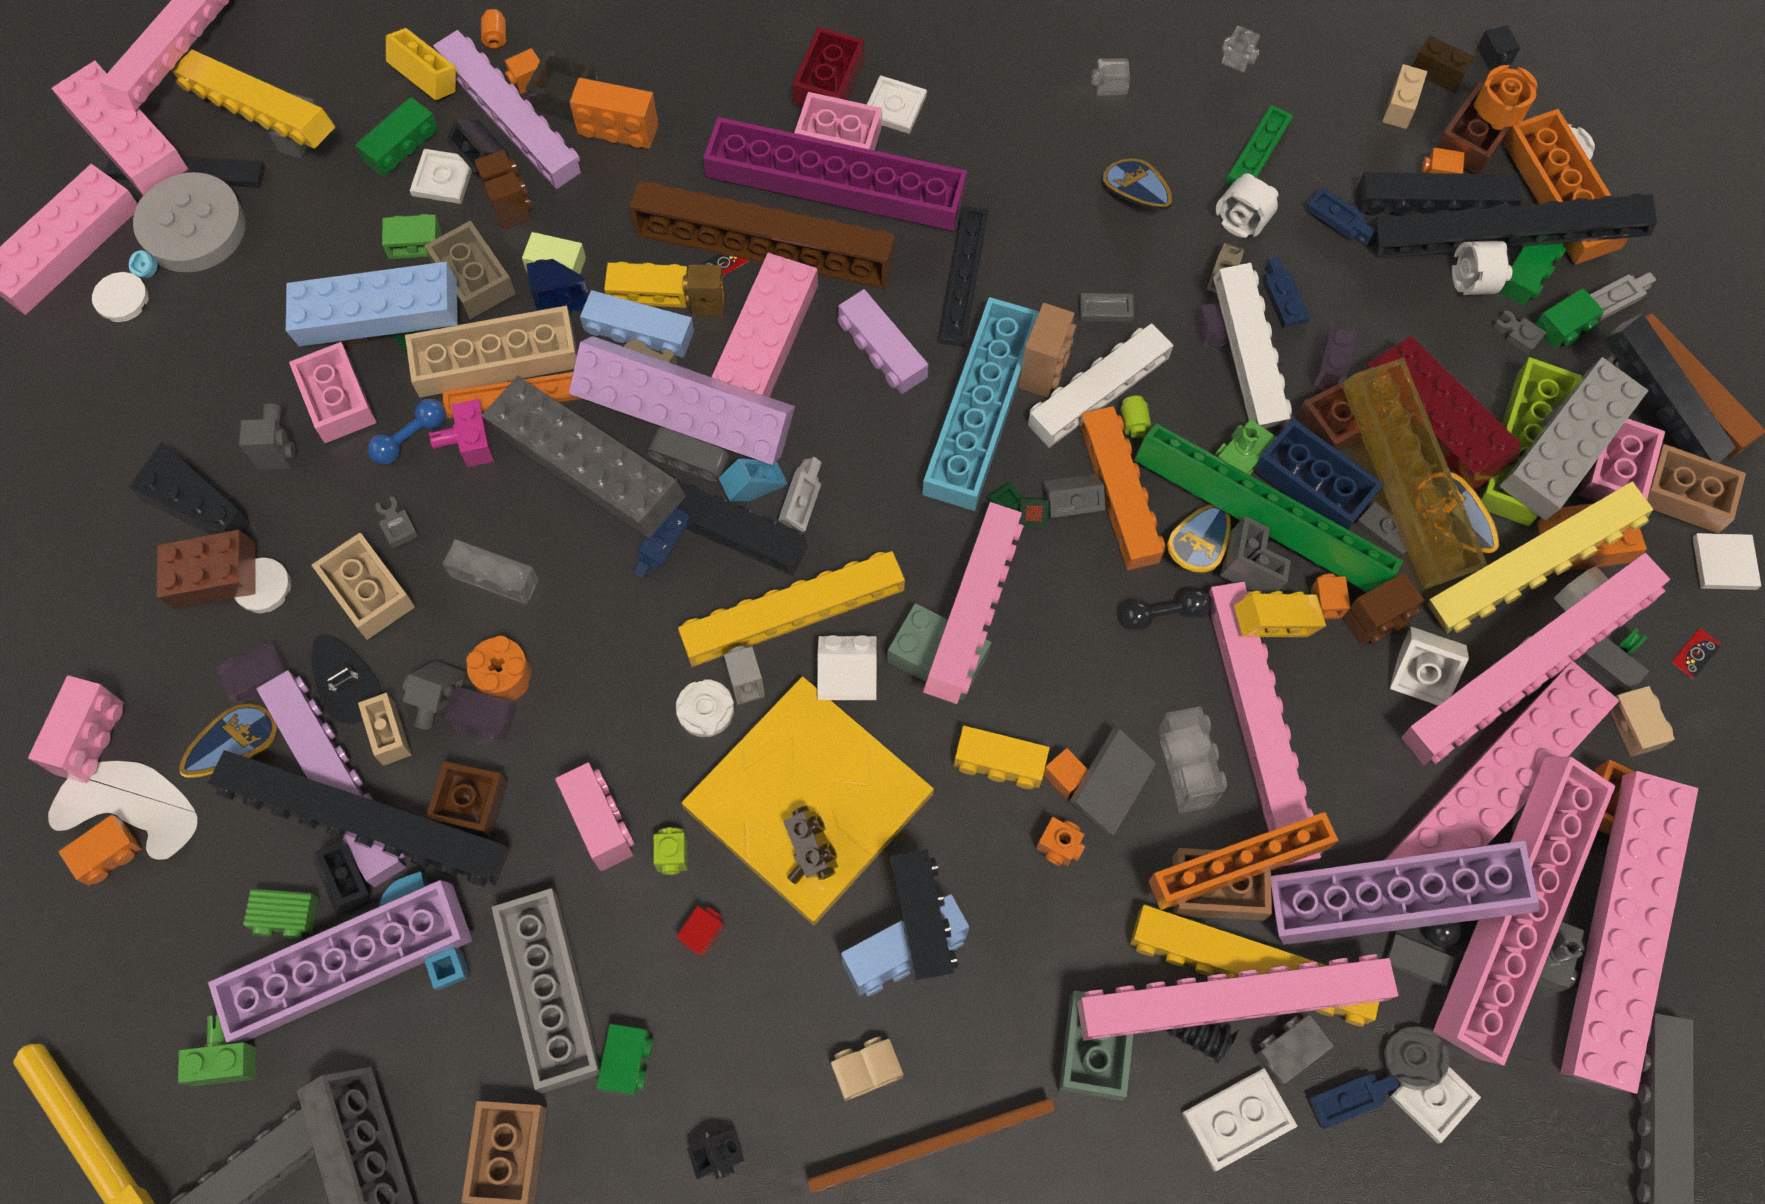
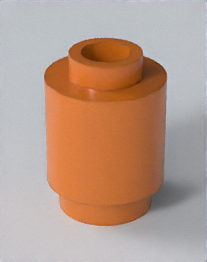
M489 9L481 17V41L484 45L493 49L502 47L506 43V19L500 11Z

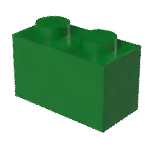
M1582 288L1545 311L1535 325L1546 332L1543 337L1555 350L1563 344L1566 346L1572 344L1583 331L1589 333L1595 329L1600 323L1598 319L1604 310Z
M614 1024L609 1025L596 1087L598 1090L638 1097L639 1090L645 1089L647 1081V1071L643 1070L645 1059L651 1057L654 1039H650V1033L647 1030Z

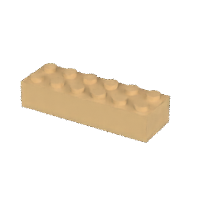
M567 306L405 335L411 382L419 398L441 394L449 390L512 381L517 376L528 378L574 369L577 358L574 331Z

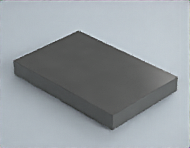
M1113 728L1070 802L1103 832L1114 836L1155 767L1156 762L1121 729Z

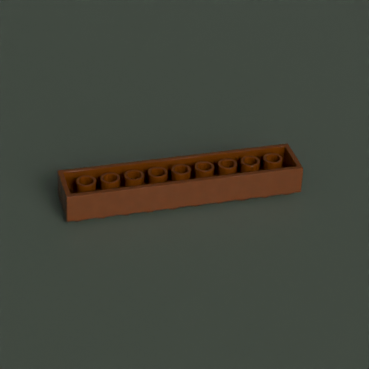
M639 180L629 206L635 234L641 238L763 263L767 254L771 253L815 267L818 270L819 276L887 290L894 265L895 234L884 230L876 231L859 225L838 223L832 219H819L807 214L786 212L779 208L772 209L762 207L756 203L748 204L731 198H720L703 192L696 193L679 187L672 188L655 182Z

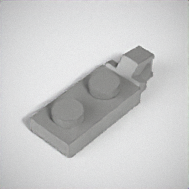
M1651 272L1637 279L1629 274L1590 294L1604 310L1598 321L1645 297L1648 294L1646 290L1650 289L1653 282L1656 281Z
M815 457L803 459L800 467L796 469L778 519L787 527L797 529L802 533L806 531L821 487L817 474L822 462Z

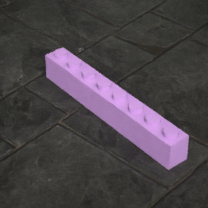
M457 30L433 45L436 52L456 66V81L555 189H558L581 173L578 164L580 158L573 148L568 149L561 135L557 131L553 132L550 129L546 119L542 115L538 116L535 113L531 103L527 99L523 100L520 97L516 87L512 83L508 84L505 81L502 72L498 68L494 69L491 66L487 56L483 52L479 53L476 50L473 41L469 37L465 38Z
M287 670L256 688L307 778L373 800L369 793L364 795L359 786L363 784V781L356 770L350 771L346 765V762L350 759L341 745L336 747L332 741L336 737L334 731L327 722L323 724L318 717L322 714V711L314 699L309 701L305 693L309 689L301 676L295 678ZM345 835L342 839L345 840L350 854L366 882L374 888L406 868L402 861V858L406 856L403 854L400 855V858H395L383 853V847L374 844L371 849L363 847L354 842V837Z

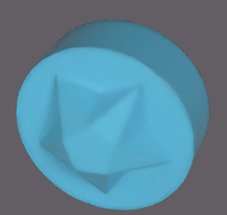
M136 251L130 257L129 269L135 276L150 278L157 271L158 262L148 252Z

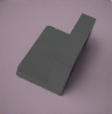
M1097 474L1043 481V487L1049 499L1048 509L1051 518L1105 510L1104 484Z

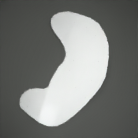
M126 761L98 763L97 770L90 779L110 786L90 780L86 784L67 779L58 791L48 812L49 824L56 831L68 830L102 813L115 814L121 820L147 831L146 851L154 859H167L175 854L189 841L197 827V815L194 808L171 782L153 768L141 763Z

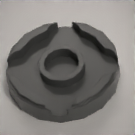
M1419 1026L1405 1027L1399 1030L1398 1033L1394 1036L1392 1035L1387 1041L1384 1051L1385 1065L1391 1076L1394 1075L1396 1081L1401 1086L1412 1090H1428L1439 1085L1446 1077L1450 1065L1449 1052L1445 1043L1443 1044L1442 1040L1433 1031Z

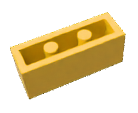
M407 28L386 35V62L434 100L455 93L456 66Z
M608 263L605 294L648 306L687 308L686 292L683 291V276L688 275L687 266H680L678 264Z
M1253 591L1245 594L1244 599L1234 605L1243 637H1309L1326 627L1317 595H1304V592L1283 594L1281 591L1261 594L1260 591Z
M963 726L954 767L959 768L960 772L969 775H975L976 772L988 775L987 777L990 780L996 782L1013 781L1016 782L1017 786L1024 789L1039 788L1043 778L1049 747Z

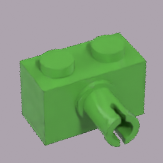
M1250 419L1244 427L1239 425L1231 435L1233 440L1229 445L1224 443L1218 449L1215 456L1251 475L1260 456L1276 439V436Z
M213 1015L207 1016V1045H204L202 1048L179 1050L178 1083L194 1087L256 1079V1047L246 1043H227L218 1015H216V1018Z

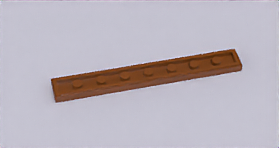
M1049 1098L811 1178L808 1181L810 1192L814 1194L1053 1113L1055 1107L1052 1099L1050 1100Z

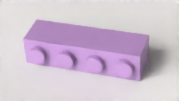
M865 289L838 305V322L841 328L852 334L857 347L860 350L864 349L868 353L873 366L876 369L880 368L884 372L885 378L892 388L896 387L903 394L928 378V363Z

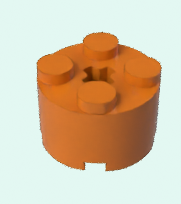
M1503 65L1493 69L1487 76L1476 98L1474 108L1494 129L1502 130L1505 127H1511L1520 123L1525 118L1536 98L1537 82L1533 75L1523 68L1518 67L1515 70L1510 69V65Z
M497 636L481 642L468 654L466 660L468 676L480 695L485 699L508 703L518 699L526 692L532 669L522 649L514 641L505 636Z

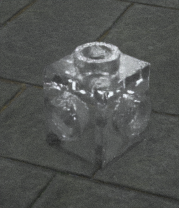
M1237 26L1231 38L1227 37L1221 51L1225 52L1222 63L1245 72L1249 63L1254 64L1260 50L1256 48L1260 35Z

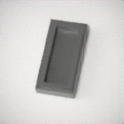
M1080 294V321L1133 322V294Z
M1608 638L1593 645L1582 656V658L1626 692L1635 690L1649 672L1647 668Z
M1398 934L1393 935L1386 957L1390 958L1392 967L1442 988L1447 986L1455 959L1450 955Z

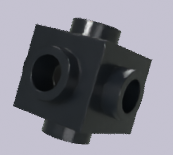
M720 1128L709 1131L702 1135L703 1140L687 1148L696 1179L715 1175L716 1180L734 1173V1166L744 1162L735 1130L721 1133Z

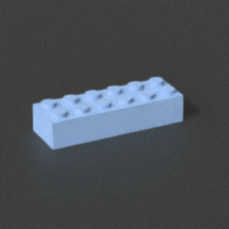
M447 262L287 283L286 332L298 346L458 325L457 278Z

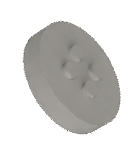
M195 172L177 174L155 184L140 199L133 216L134 233L142 248L157 260L158 265L176 272H196L221 263L238 247L246 227L244 210L232 189L217 177Z

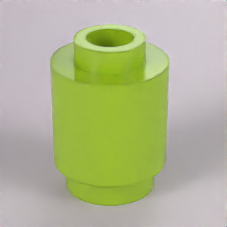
M1141 396L1127 397L1123 400V405L1121 406L1124 432L1132 438L1144 437L1152 428L1148 404Z

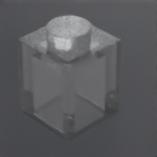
M1128 58L1098 59L1097 68L1092 70V85H1096L1097 95H1127L1130 83Z
M1200 725L1164 733L1160 741L1168 770L1204 762L1209 754L1208 751H1210L1208 736L1206 733L1202 734Z

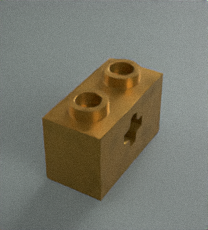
M689 265L688 275L683 276V291L686 292V306L691 307L692 316L724 317L725 290L721 265Z

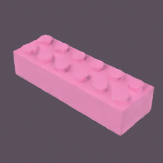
M93 61L51 88L65 109L142 195L158 182L188 170L177 150L139 108L136 111H132L107 102L99 83L107 73L96 61Z
M90 164L0 246V297L26 315L134 215L138 204L130 192L97 167Z
M771 253L767 254L712 378L770 397L818 287L817 268Z

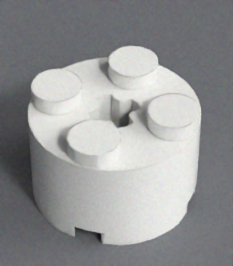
M1243 174L1242 177L1233 182L1216 205L1217 216L1221 215L1223 219L1221 224L1230 233L1246 238L1248 235L1257 236L1277 211L1278 191L1263 181L1254 178L1251 174Z
M1503 241L1461 243L1454 257H1458L1457 265H1452V278L1456 290L1463 292V295H1486L1500 292L1505 281H1509L1512 277V267L1508 265L1506 243Z

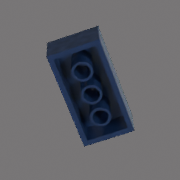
M1294 419L1289 422L1264 451L1254 469L1257 474L1293 500L1347 530L1364 512L1384 485L1383 482Z

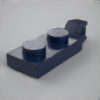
M1321 188L1305 207V210L1350 239L1355 238V240L1364 245H1367L1373 239L1376 232L1374 228L1367 224L1368 222L1363 218V213L1325 188Z
M1278 257L1268 259L1265 266L1267 274L1265 275L1266 283L1264 286L1282 328L1307 323L1310 316L1292 275L1288 269L1283 270Z
M676 507L650 539L647 537L644 539L636 556L640 560L633 572L641 578H648L653 568L659 570L661 565H665L692 520V516Z
M1375 1074L1366 1075L1309 1098V1101L1321 1128L1325 1129L1381 1106L1382 1103L1387 1101L1384 1093L1399 1088V1085L1394 1075L1377 1081Z

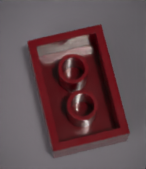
M817 27L792 84L793 104L803 107L808 92L848 100L865 61V40Z

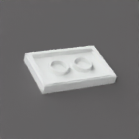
M1265 1068L1182 1113L1214 1172L1297 1127Z

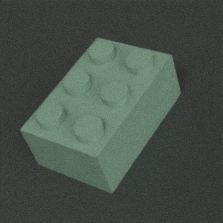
M915 603L888 649L887 662L927 682L948 619ZM985 639L983 648L976 647L975 653L980 654L975 671H968L967 676L972 677L969 689L990 653L992 642ZM961 693L959 699L963 701L966 694Z
M1074 990L1069 1002L1059 1090L1122 1101L1127 1097L1133 1034L1083 1041L1077 1001L1085 997V992Z

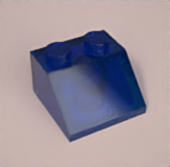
M540 259L535 262L526 263L530 290L537 311L567 306L569 314L583 310L589 296L584 276L554 259Z

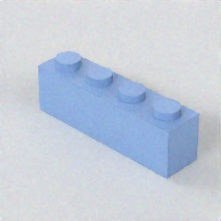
M591 290L580 315L584 331L591 335H603L619 343L640 340L649 349L661 351L662 353L665 349L674 352L675 356L683 358L694 333L692 317Z

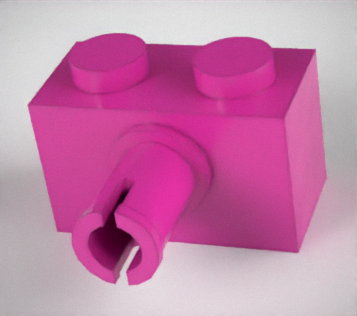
M479 399L452 404L455 425H453V428L429 432L432 448L437 449L458 444L467 467L494 462L488 424L481 416L484 410Z

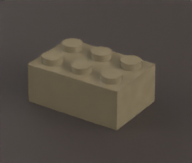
M471 220L424 245L431 263L447 262L456 276L457 302L469 319L516 294L509 275Z

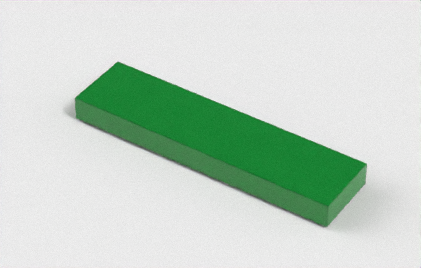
M1270 105L1229 173L1226 183L1232 185L1236 179L1246 173L1253 175L1254 178H1258L1292 121V114Z

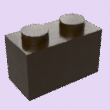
M1429 35L1412 67L1427 71L1426 80L1455 93L1465 78L1475 56Z

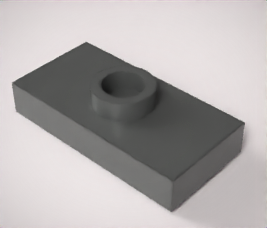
M1376 502L1369 507L1356 523V525L1400 558L1420 536Z

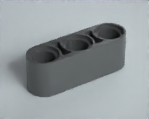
M664 427L657 429L646 450L647 455L657 462L712 482L719 481V477L722 475L730 458L725 450Z

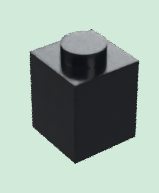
M1508 25L1486 30L1477 46L1489 70L1503 65H1511L1520 50V46Z

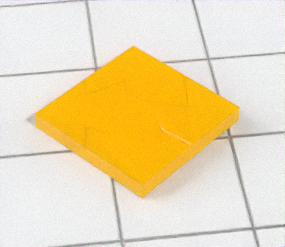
M802 676L681 804L683 809L815 926L931 798L934 788L831 700H818V689ZM808 806L810 811H815L825 824L824 833L828 842L836 850L837 859L835 860L838 868L834 869L836 874L827 879L819 881L818 877L806 878L804 875L797 884H793L787 876L798 863L794 859L796 852L783 821L793 817L792 811Z

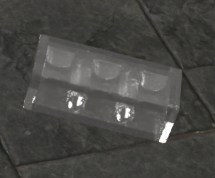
M456 539L443 562L450 577L524 604L528 603L539 581L533 567Z

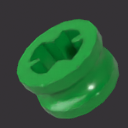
M1636 627L1618 645L1619 648H1625L1628 655H1631L1647 639L1645 634L1640 635L1638 633L1639 629Z

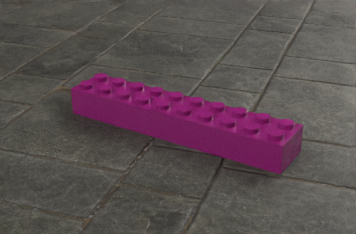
M717 117L703 157L705 174L709 178L951 231L955 229L966 189L967 170Z

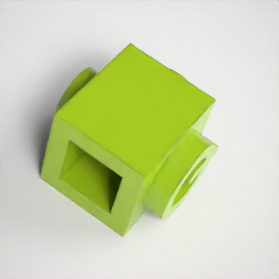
M668 827L658 830L657 834H654V866L658 872H662L665 875L679 874L680 871H688V845L684 830Z

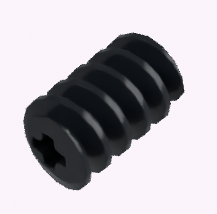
M1219 1023L1171 1029L1170 1037L1173 1038L1177 1033L1181 1032L1182 1044H1185L1190 1038L1193 1039L1192 1050L1195 1051L1203 1045V1056L1207 1057L1212 1051L1216 1052L1215 1063L1218 1064L1228 1054L1236 1039L1238 1030L1230 1036L1231 1026L1229 1024H1225L1219 1029Z

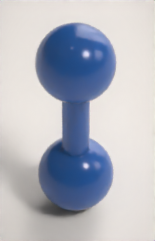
M425 399L419 402L415 408V419L393 436L379 434L370 440L368 444L370 458L380 465L393 463L399 456V445L422 427L425 429H436L444 423L446 410L443 404L435 399Z

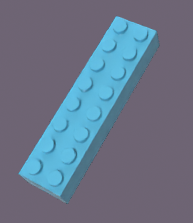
M989 297L923 481L924 496L973 511L976 510L1019 384L1025 346L1039 311Z

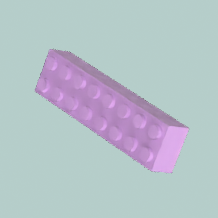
M594 336L580 342L569 390L571 395L771 465L782 455L795 409L793 405Z
M1525 841L1271 876L1278 933L1283 945L1539 912V901Z
M439 880L210 981L208 984L226 1042L244 1043L425 963L424 959L453 947L459 948L472 942V938L453 884Z

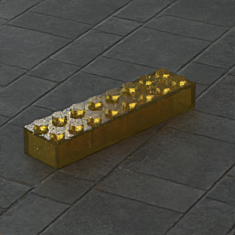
M1404 358L1353 374L1341 385L1378 478L1384 483L1382 488L1423 590L1474 573L1488 566Z

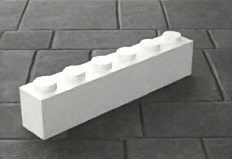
M1251 263L1219 269L1213 279L1248 418L1263 428L1282 425L1291 419L1292 409L1289 400L1285 398L1283 390L1285 388L1284 377L1278 371V353L1272 347L1270 339L1272 330L1269 322L1265 320V302L1263 297L1259 296L1257 272L1253 271Z
M1152 323L1145 329L1139 328L1126 343L1123 344L1121 342L1117 344L1107 357L1098 358L1085 373L1079 372L1066 387L1057 388L1047 401L1034 405L1030 410L1028 426L1050 448L1079 426L1082 413L1102 409L1168 360L1173 344Z

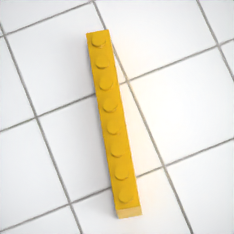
M192 49L171 69L178 78L176 80L177 84L186 92L192 91L201 99L207 98L218 107L222 105L233 114L239 113L250 122L256 121L267 130L271 128L282 137L288 136L299 145L305 144L315 149L335 128L323 108Z
M893 551L888 553L878 552L868 560L860 563L858 561L850 562L843 569L834 572H822L815 579L797 581L787 589L781 591L771 590L756 600L746 599L739 602L736 607L728 610L718 609L713 611L708 617L687 620L683 623V626L678 627L691 667L724 656V654L729 653L735 647L745 646L747 648L904 591L905 579Z
M1143 905L1139 910L1130 945L1137 947L1136 951L1143 955L1154 956L1155 953L1166 957V961L1170 964L1184 966L1185 963L1196 967L1195 971L1206 976H1212L1214 973L1226 974L1227 979L1239 978V972L1257 970V974L1262 975L1269 974L1268 969L1287 966L1288 971L1299 970L1298 965L1315 962L1147 905ZM1317 962L1318 967L1327 966ZM1379 1002L1315 1011L1326 1016L1337 1014L1346 1017L1345 1021L1347 1023L1362 1027L1364 1024L1375 1021Z

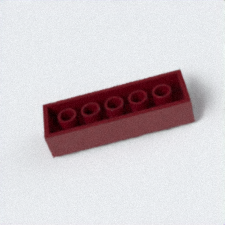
M1412 336L1367 364V369L1373 367L1402 406L1403 411L1400 417L1454 473L1464 478L1472 489L1475 490L1519 460L1521 443Z

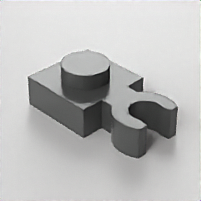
M1507 310L1500 317L1507 323H1503L1498 319L1493 326L1500 333H1508L1509 337L1506 341L1527 355L1532 352L1546 334L1544 330L1526 318L1518 322L1515 315Z
M391 496L389 499L392 505L389 509H383L379 503L376 504V509L380 516L385 518L379 521L393 549L418 537L406 511H400L398 502Z

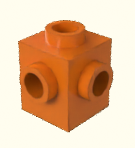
M1052 817L1036 850L1045 854V858L1049 862L1057 866L1064 864L1068 867L1072 859L1079 860L1086 846L1081 843L1085 834L1080 832L1081 829L1076 824L1070 821H1064L1063 823Z

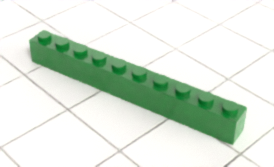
M1157 423L1147 433L1137 453L1135 461L1142 464L1146 469L1158 473L1169 482L1190 491L1194 496L1204 499L1213 504L1217 509L1229 513L1240 521L1246 516L1269 527V538L1275 539L1290 550L1298 552L1312 560L1316 565L1328 569L1339 577L1346 576L1347 581L1360 587L1366 593L1393 579L1403 563V560Z

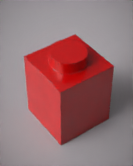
M697 906L676 938L679 943L705 959L725 929L720 921L722 916L709 907L704 911Z

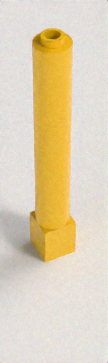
M28 1044L21 1048L13 1061L14 1066L104 1204H155L147 1191L138 1187L43 1044Z

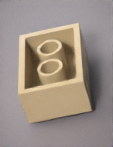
M358 533L312 564V567L366 640L415 608L407 594L361 533Z

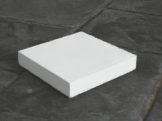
M880 75L867 105L882 108L883 126L910 134L927 96V90Z
M424 149L410 188V193L415 197L462 204L472 169L459 154Z
M1697 533L1693 536L1701 588L1757 590L1761 587L1753 535Z
M1450 1067L1446 1077L1439 1085L1428 1090H1412L1399 1085V1088H1396L1389 1096L1437 1143H1442L1481 1098Z

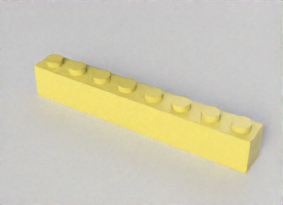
M1632 481L1429 600L1428 607L1446 634L1453 630L1459 633L1471 625L1470 620L1480 616L1482 619L1496 611L1495 606L1505 601L1506 604H1509L1522 595L1520 591L1530 586L1531 589H1535L1547 581L1546 576L1556 572L1559 575L1572 567L1571 562L1581 557L1582 560H1585L1598 551L1596 547L1606 542L1607 545H1611L1624 536L1622 532L1627 529L1637 530L1649 522L1648 517L1653 508Z

